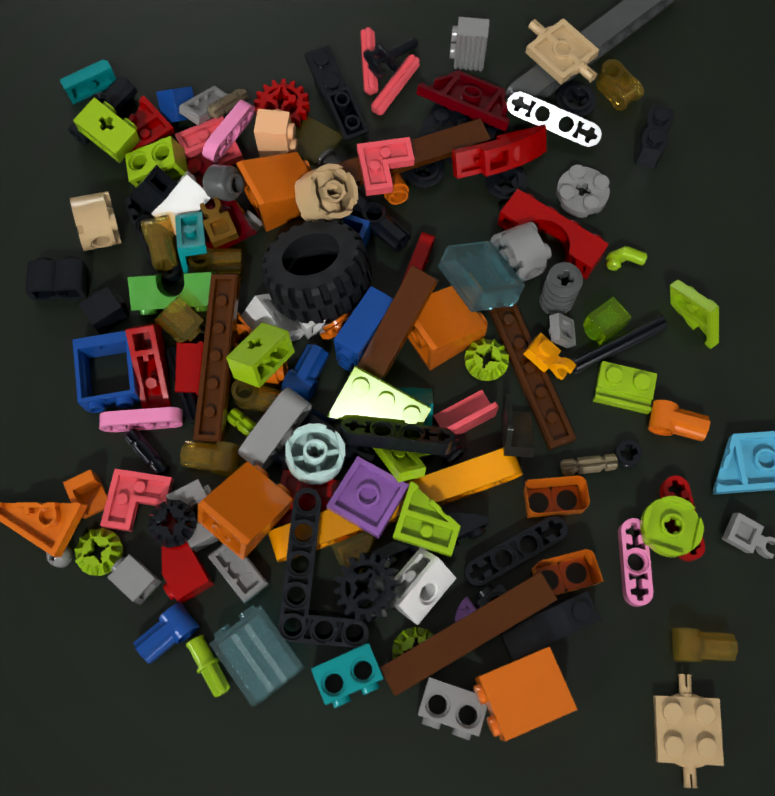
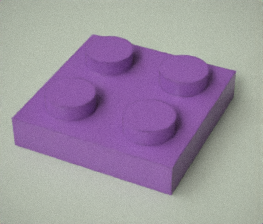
M357 456L326 507L331 512L379 539L408 491L409 484L397 482L393 475Z

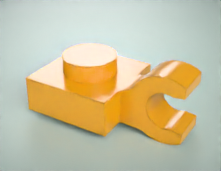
M539 333L523 353L540 370L545 372L550 369L560 380H563L567 373L571 374L576 367V364L571 359L559 357L558 355L562 350L542 333Z

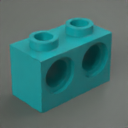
M369 643L311 668L324 704L332 703L334 708L352 701L350 694L359 690L365 695L379 689L380 685L378 682L384 680ZM360 662H368L372 666V674L366 680H360L355 676V667ZM333 674H338L343 679V687L337 693H331L326 687L328 677Z

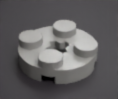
M573 165L570 170L560 177L556 188V197H558V200L561 202L560 206L566 213L579 218L587 217L588 214L601 212L605 207L610 194V182L607 176L602 175L595 169ZM578 188L586 189L589 194L585 193L583 196H580Z

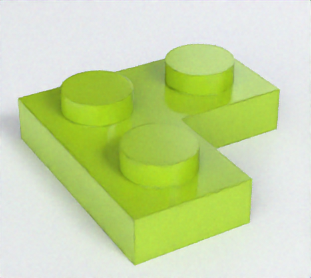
M407 436V437H405V438L411 439V440H416V439H418V438L412 437V436ZM373 448L397 482L425 476L426 466L419 457L430 454Z

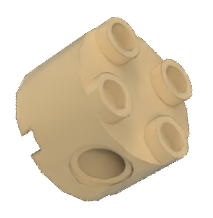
M328 163L304 174L295 182L296 203L305 221L318 222V219H326L328 222H331L332 220H338L350 215L353 206L358 201V187L351 173H346L341 169L344 167Z
M108 191L70 198L83 251L121 244Z

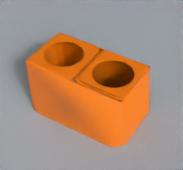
M582 476L525 481L523 492L527 518L582 514L590 504L587 482ZM569 490L575 494L577 504L573 509L564 510L558 506L557 495L561 491ZM542 493L547 497L548 507L544 512L537 513L530 509L528 499L532 494Z
M588 549L542 560L531 569L533 576L545 570H550L557 575L558 586L553 590L555 595L566 593L564 592L565 589L569 592L603 582L596 557ZM580 563L585 567L587 576L582 583L575 584L568 580L566 569L570 564Z

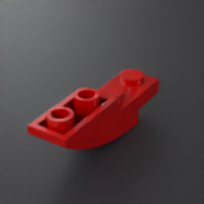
M541 125L496 136L497 140L452 150L453 175L457 179L480 173L490 176L516 168L536 159L547 151L546 126Z

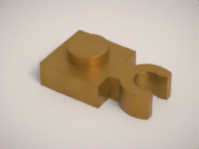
M215 197L213 199L216 205L211 210L207 209L204 203L200 204L201 211L207 218L202 222L214 248L239 238L228 211L223 212L220 200Z

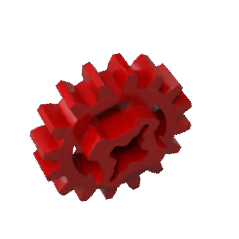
M282 79L281 84H277L275 80H272V86L263 85L264 92L257 91L258 99L254 100L256 116L258 109H279L290 112L291 123H295L297 127H301L300 119H308L307 112H310L308 94L304 93L303 86L296 88L295 81L286 84V80Z

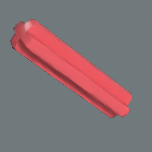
M366 27V29L360 32L364 92L368 95H373L378 92V79L369 70V64L364 59L363 52L365 50H374L375 32L370 27Z
M410 54L371 104L373 113H376L378 116L383 115L420 66V59Z

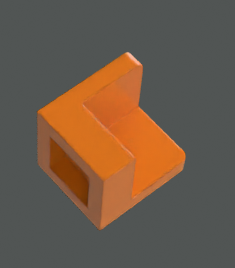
M91 469L63 482L71 503L79 502L88 505L82 518H89L104 510L107 494L100 477Z

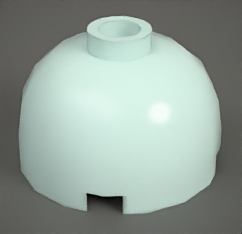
M321 423L306 424L298 427L285 445V461L291 474L299 481L310 485L331 481L340 472L345 460V443L340 434L327 429V426Z

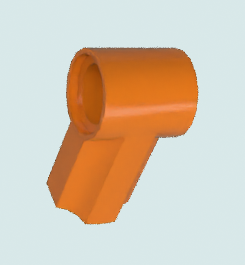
M653 401L648 426L650 432L663 436L676 434L698 441H703L706 438L710 427L709 416L680 409L678 404L672 401Z

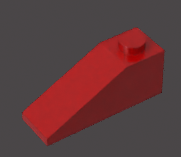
M161 323L133 326L126 329L125 332L142 409L172 407L168 365L164 353L166 347Z
M169 512L168 521L164 522L162 526H167L173 534L174 525L179 522ZM188 541L174 548L162 546V575L166 580L163 588L171 600L176 599V601L184 604L214 585L197 552L190 548Z

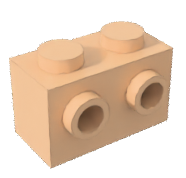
M258 109L254 135L260 158L298 151V139L295 138L296 126L295 123H291L290 112L279 109Z

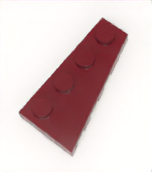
M201 153L187 161V168L196 177V182L203 188L202 181L205 171L216 163L205 158ZM211 198L205 204L209 210L213 209L216 205L214 199ZM236 199L233 201L220 200L223 212L228 211L239 238L214 248L205 229L207 252L212 255L257 233L254 226L247 219L244 209L240 207Z

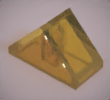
M364 531L332 545L339 566L349 567L350 557H355L360 561V553L369 555L376 537Z

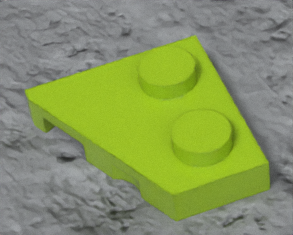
M680 280L670 285V299L673 308L683 316L686 323L693 330L699 327L707 336L705 344L708 348L711 349L719 344V306L713 300L707 299L692 286H688Z
M410 482L393 539L451 557L461 526L451 516H447L433 499L428 498L416 483Z

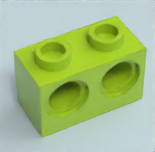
M171 136L161 138L152 144L139 147L125 154L128 180L135 187L156 165L174 181L180 179L188 171L185 150Z

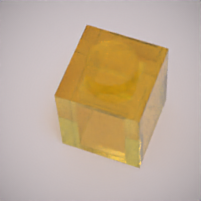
M180 297L172 300L154 319L178 343L186 340L191 342L201 332L199 326L204 321Z

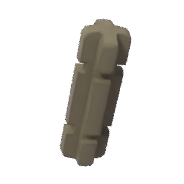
M238 88L232 94L230 93L217 100L216 103L210 104L207 107L209 116L212 119H218L224 114L229 113L240 100L247 102L249 100L247 91Z
M604 454L602 457L600 455L579 457L575 461L573 458L563 459L560 462L561 472L564 476L574 475L576 472L578 474L601 472L603 469L611 471L618 467L616 454Z

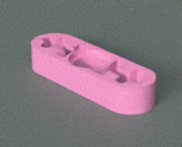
M240 100L207 139L202 155L217 163L250 123L255 107L244 100Z
M177 407L107 411L99 415V429L104 432H126L133 428L138 431L167 429L183 425V410Z
M631 518L622 523L618 529L622 592L625 601L629 605L640 607L648 604L653 598L650 549L642 541L641 520ZM633 526L634 530L640 533L634 539L635 546L641 545V548L627 550L626 546H631L633 541L632 536L626 534V531ZM636 554L642 558L643 567L641 570L636 571L629 567L627 562L629 555ZM644 575V579L638 580L639 590H644L645 595L637 600V596L631 594V590L636 588V578L629 580V576L637 577Z

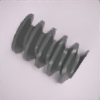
M561 262L555 264L550 269L539 296V304L545 313L549 315L556 313L564 315L571 310L583 285L582 273L575 265Z

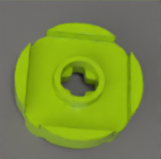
M677 496L662 497L650 504L642 514L640 521L642 541L654 552L662 556H683L696 548L701 542L704 524L702 518H699L694 510L695 507L686 499ZM670 519L675 520L674 525L679 527V531H674L672 534L667 532V528L664 526V523H668Z

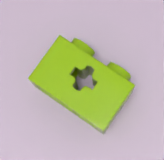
M94 97L73 121L79 132L117 162L121 163L125 158V154L129 153L140 141L136 131L137 127L129 119L124 118L122 120L117 116L116 110L106 101L101 103Z
M262 322L226 359L235 379L260 388L295 351L287 330Z

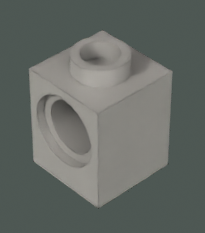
M130 554L126 558H120L111 568L112 573L107 577L130 600L140 605L161 583L150 570Z

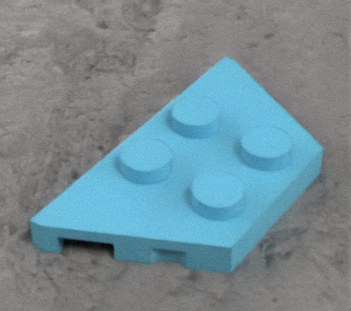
M775 431L732 434L728 438L713 487V495L775 490Z

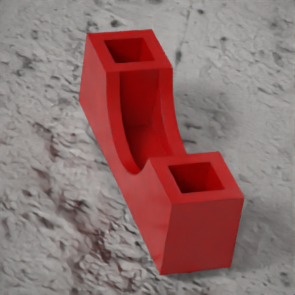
M519 189L515 191L500 211L497 225L505 230L520 224L533 222L538 232L551 235L557 239L564 249L565 262L575 265L586 280L604 256L609 245L601 236L590 233L582 228L578 222L567 219L553 207L542 204L530 193H524Z

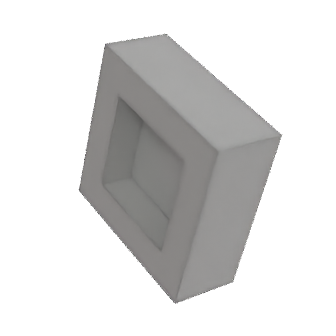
M560 313L550 315L549 335L551 342L565 348L576 346L574 320Z

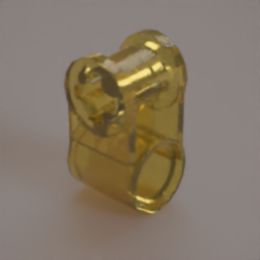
M609 59L603 63L596 80V87L606 96L614 108L623 111L630 102L643 97L644 88L642 84L632 76L620 61Z

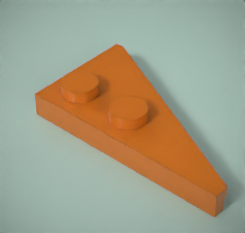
M0 502V522L51 556L62 557L88 505L79 502Z

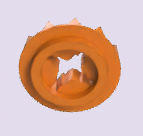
M355 309L346 315L344 313L339 315L338 319L327 321L322 326L323 330L319 333L323 339L336 337Z

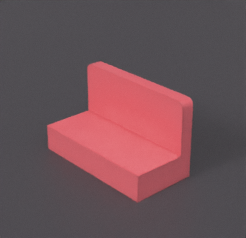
M480 390L433 415V420L437 427L451 430L456 438L495 417L499 406L496 402L491 404L483 390Z

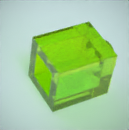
M613 296L588 314L583 327L588 337L596 340L600 345L624 329L632 316Z

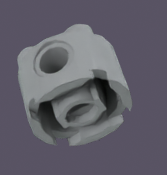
M533 222L520 224L494 234L490 241V252L495 250L496 257L492 258L493 265L501 279L507 284L512 282V286L543 274L546 271L547 260L552 256L549 245L543 243Z

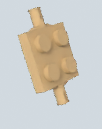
M564 18L547 28L542 26L536 19L530 22L528 28L538 36L527 45L525 53L558 83L562 85L573 75L579 73L589 82L596 78L597 73L588 66V63L598 56L599 49Z
M678 674L679 693L672 696H653L656 762L674 763L683 767V787L698 788L696 768L705 765L724 766L720 698H702L692 694V675Z

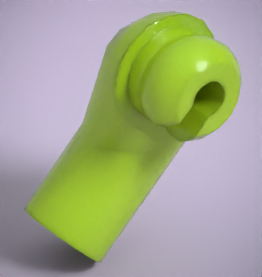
M624 246L607 255L606 266L612 271L621 268V263L625 261L642 266L646 262L647 253Z

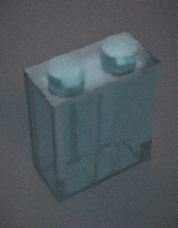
M491 241L449 245L438 265L441 272L471 312L510 307L519 300V296L525 287L523 281Z
M254 605L247 608L239 615L241 619L232 627L228 624L219 629L213 635L215 640L209 643L252 707L259 705L306 668L289 642L281 637L279 628L261 605L257 608Z

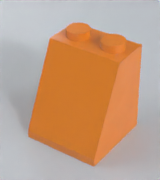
M298 152L243 160L236 163L244 180V192L258 218L263 223L266 232L301 216L295 199V182L304 174L312 171L306 159L302 161Z
M457 284L431 294L407 338L431 371L470 347L472 342L479 341L483 337L485 338L488 324L484 315L481 312L477 313L473 308L468 293L461 291Z
M248 461L198 504V523L242 560L251 553L286 514L293 502L291 493L285 486L273 483L268 478V473L259 465L253 466Z
M550 646L475 678L477 685L473 686L476 697L481 705L486 704L490 714L486 718L493 736H499L501 741H508L578 710Z

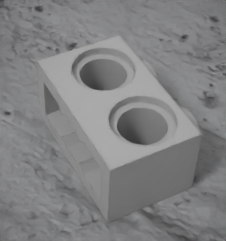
M429 677L417 715L423 717L421 724L438 730L441 724L453 727V735L470 740L471 734L479 737L487 707L486 704L481 705L475 693ZM433 695H440L445 700V709L440 714H433L429 710L428 701ZM465 705L471 706L475 711V719L468 725L463 724L458 716L459 710Z

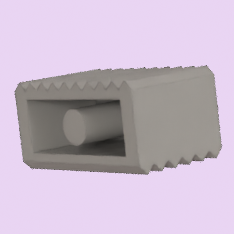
M459 17L458 26L452 27L451 42L456 43H451L450 59H454L455 69L459 68L462 70L464 68L470 71L474 69L480 72L483 70L490 19Z

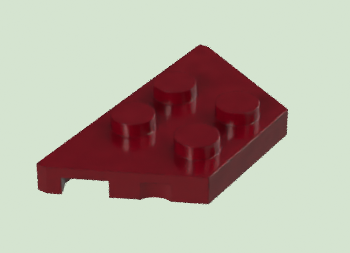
M460 70L452 72L448 76L435 78L432 85L427 86L424 83H420L417 87L416 95L443 105L449 110L465 114L473 120L481 118L482 122L505 132L508 128L510 120L506 116L508 107L505 101L504 88Z

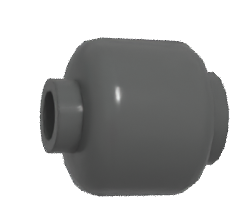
M214 164L205 171L202 181L207 196L211 199L216 197L222 201L237 199L244 188L243 177L234 166Z

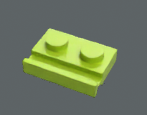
M602 361L599 366L593 402L649 414L652 408L651 403L654 396L657 373Z

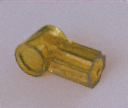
M169 215L141 220L143 235L146 243L149 245L154 269L162 271L173 269L178 262L172 240L175 236Z
M207 247V253L187 256L191 272L216 271V274L242 273L241 249H209ZM199 259L206 260L205 262L200 264L195 263Z
M235 380L231 386L232 396L238 407L254 409L266 413L277 396L282 392L263 385L258 388L240 380ZM243 389L253 391L248 398H240L238 394Z
M185 441L181 449L180 464L183 467L211 470L212 473L229 477L238 469L240 459L238 450L240 446L229 442H217L215 445Z
M672 628L673 661H736L738 644L734 634L701 632L700 629Z

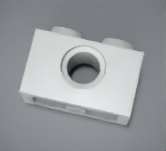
M420 547L394 578V580L402 581V585L395 587V592L401 594V598H393L392 602L400 613L418 625L456 580V577L437 556Z

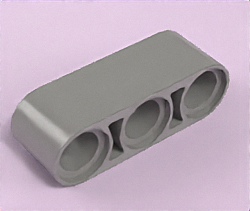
M290 387L285 388L242 443L238 454L253 466L259 465L266 470L273 462V455L286 444L287 440L289 441L293 432L307 417L312 404Z

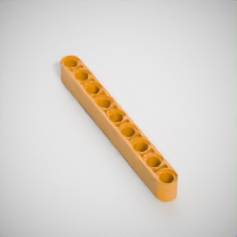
M503 448L405 483L409 485L410 482L416 483L428 498L433 499L441 506L514 480L523 475L517 457L504 456ZM406 494L388 524L398 521ZM330 510L320 512L316 550L366 533V531ZM291 523L275 528L268 533L277 562L286 561ZM300 524L295 528V535L300 540L309 539L313 532L312 528L307 524Z

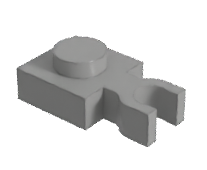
M739 512L733 513L722 540L745 553H753L756 549V552L766 559H773L774 554L767 551L766 544L768 542L771 545H775V538L761 535L764 526Z

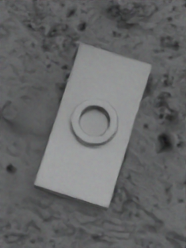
M213 86L181 104L179 113L199 126L211 119L207 107L228 94Z
M224 544L208 556L245 604L269 585L248 557L242 560Z

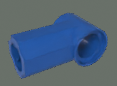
M307 344L295 368L290 369L286 374L281 391L290 387L309 402L316 390L317 379L329 359V353L320 346Z
M178 602L167 609L159 617V622L133 642L140 656L148 664H152L174 644H179L196 632L199 625L185 606Z

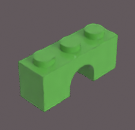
M216 271L185 273L184 288L179 295H172L164 289L161 274L128 277L131 311L140 310V315L157 314V309L166 308L168 313L184 312V307H195V312L207 311L211 274H216Z

